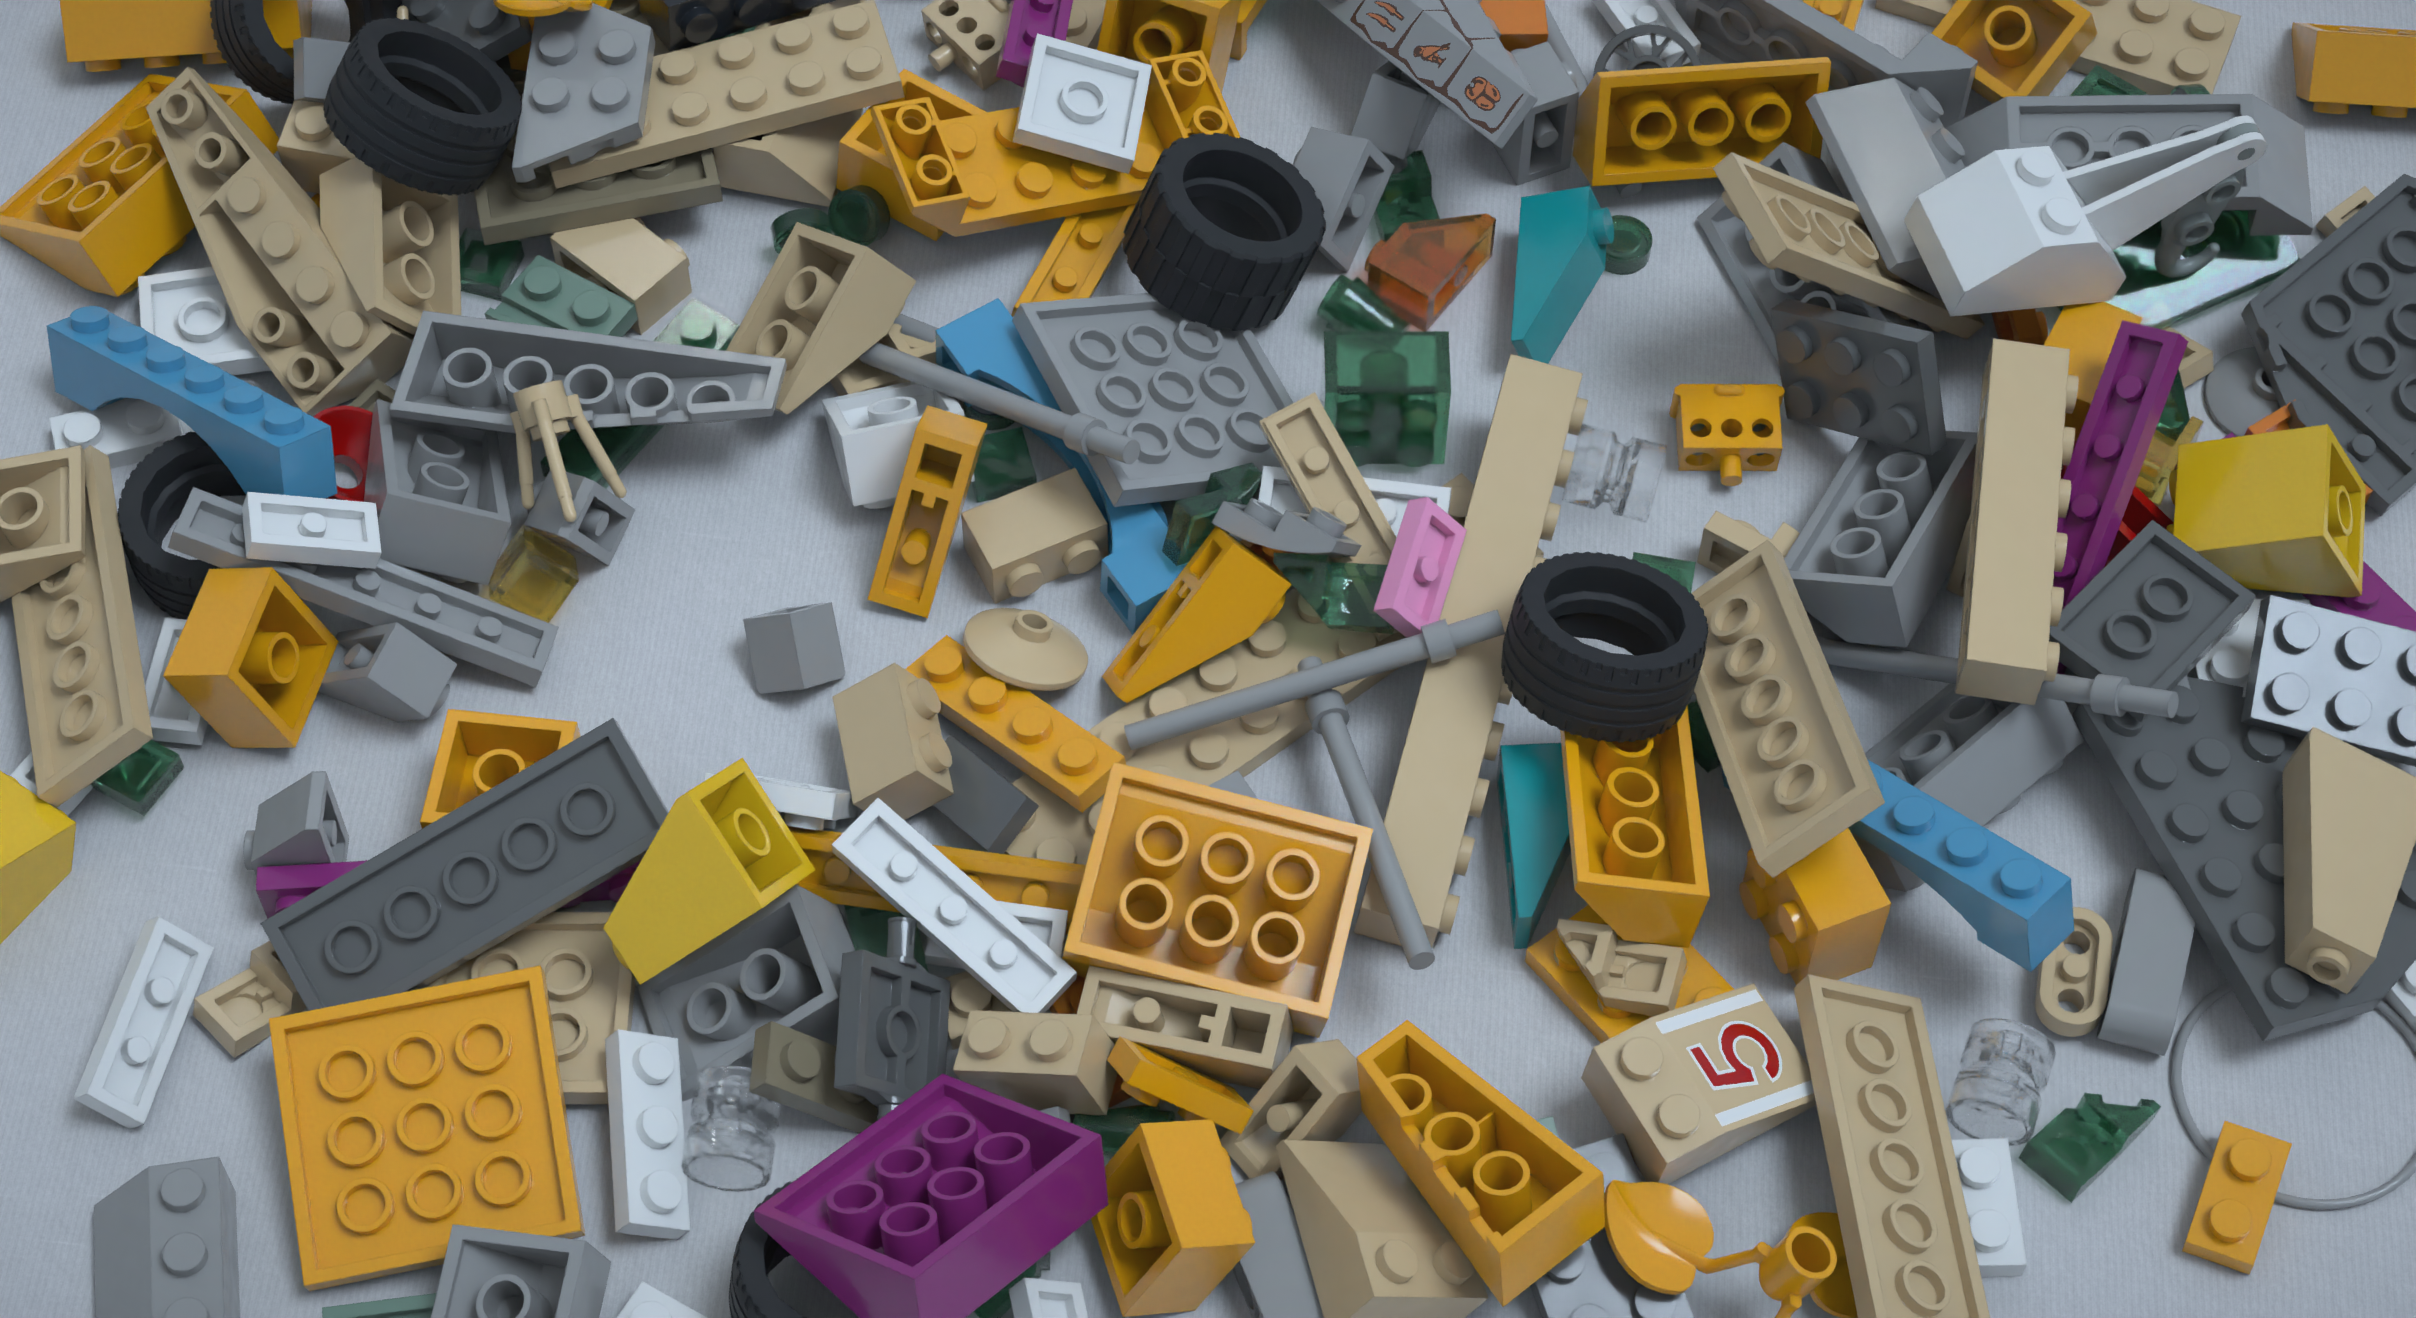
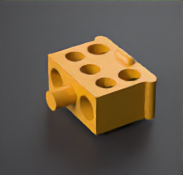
M1778 384L1677 385L1674 388L1669 415L1671 418L1676 419L1678 471H1720L1721 483L1725 486L1741 484L1742 471H1777L1783 449L1780 408L1785 392L1784 388ZM1701 423L1705 425L1700 431L1690 430L1695 424ZM1757 424L1766 425L1762 431L1756 432L1752 430ZM1694 453H1703V454L1698 455V456H1697V455H1693ZM1757 453H1764L1763 455H1760V456L1754 455V454H1757Z

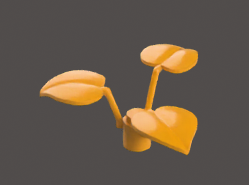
M1612 1180L1606 1187L1604 1208L1605 1230L1608 1241L1616 1258L1626 1272L1648 1289L1659 1293L1677 1295L1683 1293L1691 1286L1696 1269L1705 1274H1712L1756 1262L1759 1264V1282L1763 1291L1770 1298L1781 1301L1782 1306L1775 1318H1790L1802 1306V1299L1809 1293L1817 1306L1825 1312L1840 1318H1858L1838 1213L1816 1212L1800 1217L1789 1227L1784 1238L1773 1248L1765 1242H1760L1753 1249L1716 1259H1709L1704 1256L1711 1250L1714 1242L1712 1223L1703 1206L1687 1192L1658 1182L1628 1183Z

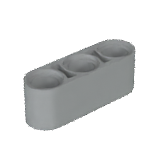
M2135 868L2124 903L2110 969L2107 1004L2099 1021L2097 1039L2164 1056L2167 1052L2175 1026L2195 928L2193 918L2165 875Z
M1271 1171L1235 1184L1243 1208L1250 1215L1255 1244L1232 1270L1252 1318H1324L1296 1217L1279 1177L1275 1172Z

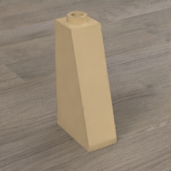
M2315 727L2310 729L2285 764L2283 770L2285 963L2310 975L2318 982L2328 984L2348 994L2377 957L2416 842V777Z

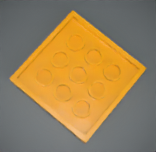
M541 965L269 1018L303 1284L306 1289L314 1291L443 1265L453 1224L568 1239L585 1236L545 972Z

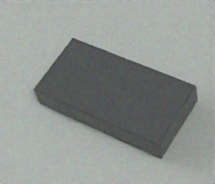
M949 735L945 742L952 756V765L949 767L954 794L934 804V806L987 851L1004 854L1038 809L1039 805L966 745Z

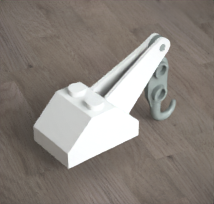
M2238 116L2195 133L2071 170H2067L2049 146L1995 150L1918 195L1904 218V222L1950 317L2111 301L2126 279V275L2113 250L2162 220L2161 241L2156 248L2153 258L2156 270L2160 274L2167 277H2183L2202 269L2214 259L2220 251L2217 243L2209 244L2203 251L2189 258L2179 259L2186 246L2200 243L2212 234L2214 223L2227 203L2241 189L2240 184L2245 175L2243 168L2262 157L2267 149V143L2252 117Z

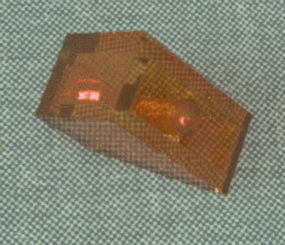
M1484 213L1403 223L1388 241L1380 240L1377 242L1366 259L1364 267L1365 271L1368 272L1366 299L1426 333L1492 257L1496 218Z

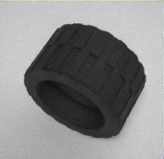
M1192 134L1188 138H1179L1172 142L1170 147L1164 149L1125 226V237L1122 241L1123 252L1127 255V263L1131 272L1138 277L1142 287L1156 297L1160 304L1182 315L1183 318L1220 330L1226 328L1232 329V331H1244L1252 327L1260 328L1268 325L1271 320H1276L1284 312L1323 241L1322 237L1326 231V220L1323 217L1325 211L1322 202L1315 195L1316 191L1309 181L1301 176L1296 167L1290 162L1283 160L1274 151L1267 147L1263 148L1251 140L1242 137H1231L1228 134Z

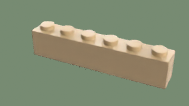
M1993 338L1982 374L1955 694L2035 705L2043 681L2054 682L2059 663L2060 644L2050 642L2049 635L2050 626L2057 627L2060 621L2064 589L2054 587L2053 579L2054 571L2061 572L2063 569L2068 540L2066 533L2057 532L2058 518L2065 519L2071 495V480L2061 479L2062 465L2069 466L2075 439V428L2065 427L2064 425L2065 413L2072 414L2074 411L2079 382L2078 376L2068 375L2070 349Z

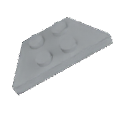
M594 3L592 9L588 11H564L555 15L535 17L522 97V111L519 117L512 170L516 182H528L535 179L534 168L567 156L572 165L594 156L596 152L603 148H616L643 137L655 49V39L650 26Z

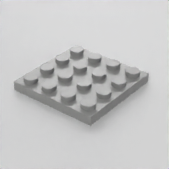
M1151 293L1020 303L1012 321L1061 411L1071 416L1076 413H1084L1100 419L1106 423L1109 430L1135 439L1140 443L1139 457L1132 464L1120 462L1100 453L1095 456H1087L1114 507L1260 490L1263 466L1282 468L1260 429L1259 421L1293 404V401L1250 328L1244 331H1232V329L1226 328L1220 330L1207 327V325L1199 322L1194 323L1183 318L1177 312L1167 309Z

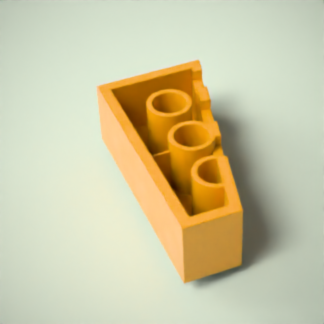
M1406 1020L1356 1057L1362 1112L1502 1307L1605 1227L1603 1172L1410 1021Z

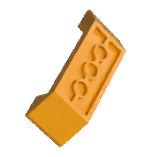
M1202 50L1148 60L1147 64L1152 65L1135 159L1129 174L1014 143L1013 137L1020 107L941 121L938 119L930 97L873 106L871 110V116L911 214L954 237L1136 204L1164 149L1170 147L1172 142L1179 138H1188L1192 134L1205 133V135L1221 133L1240 138Z

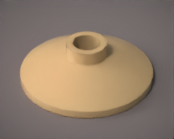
M994 608L982 611L968 621L963 634L964 647L971 659L980 668L999 680L1021 688L1040 691L1068 688L1082 679L1088 665L1087 651L1079 638L1062 624L1034 610Z

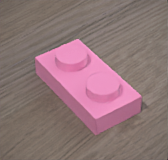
M1428 497L1408 501L1373 610L1406 638L1422 633L1420 626L1439 621L1467 531Z

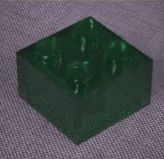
M1324 331L1320 402L1356 466L1359 467L1365 464H1403L1408 467H1421L1427 464H1444L1451 400L1449 331Z

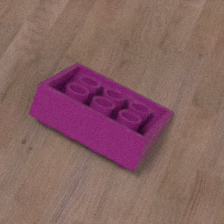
M941 1074L754 1210L755 1222L859 1318H966L1109 1205L1102 1138L1100 1134L948 1075Z

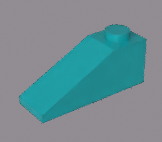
M1590 185L1521 197L1511 342L1521 357L1549 363L1605 270L1606 245L1614 241V224L1609 209L1607 207H1600Z
M1561 743L1500 746L1496 780L1514 949L1528 948L1571 851Z

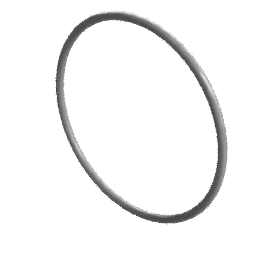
M2228 982L2204 997L2189 1014L2178 1034L2172 1057L2171 1080L2178 1112L2191 1138L2210 1161L2214 1150L2194 1123L2184 1096L2182 1060L2188 1037L2201 1015L2214 1002L2233 991ZM2381 1000L2375 1008L2396 1025L2416 1053V1034L2398 1013ZM2416 1154L2394 1178L2378 1188L2363 1194L2339 1199H2309L2277 1192L2274 1201L2293 1207L2314 1210H2335L2366 1204L2385 1196L2407 1181L2416 1171Z

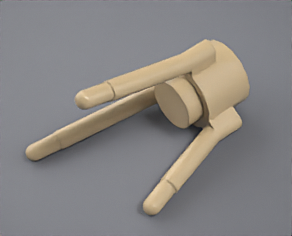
M562 380L534 385L513 393L518 411L510 413L516 433L519 483L521 486L522 506L525 509H531L534 506L531 432L533 442H543L564 519L567 522H574L576 520L577 514L572 500V493L556 438L570 432L567 420H571L615 496L618 498L626 496L625 486L583 414L578 394L566 396Z

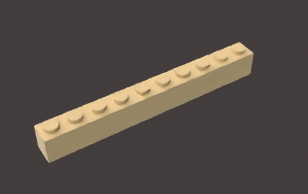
M1510 354L1463 525L1467 530L1439 618V620L1446 619L1447 625L1498 610L1504 632L1506 633L1515 597L1526 575L1530 573L1533 567L1536 568L1537 564L1543 563L1547 559L1536 556L1540 539L1552 540L1561 505L1550 502L1554 486L1565 488L1575 452L1563 448L1567 433L1579 435L1588 400L1577 397L1583 373ZM1505 634L1456 649L1457 656L1432 664L1431 659L1427 658L1383 821L1431 948L1438 932L1450 935L1460 896L1449 894L1448 891L1453 873L1465 876L1472 854L1475 838L1463 834L1468 815L1476 818L1481 816L1490 784L1489 780L1478 778L1482 760L1495 761L1505 724L1493 721L1497 703L1509 705L1513 694L1509 691L1508 685L1504 682V676H1502L1501 659ZM1371 866L1353 933L1401 946Z

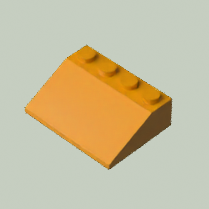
M149 74L1 205L0 236L86 290L119 297L138 287V277L145 276V272L161 257L170 255L181 248L187 240L186 234L195 227L146 110V107L176 78ZM207 83L274 155L278 151L277 143L279 137L248 90Z
M1113 762L1062 959L1077 972V976L1084 978L1087 976L1090 965L1287 1004L1294 1032L1319 1038L1329 1019L1373 828Z

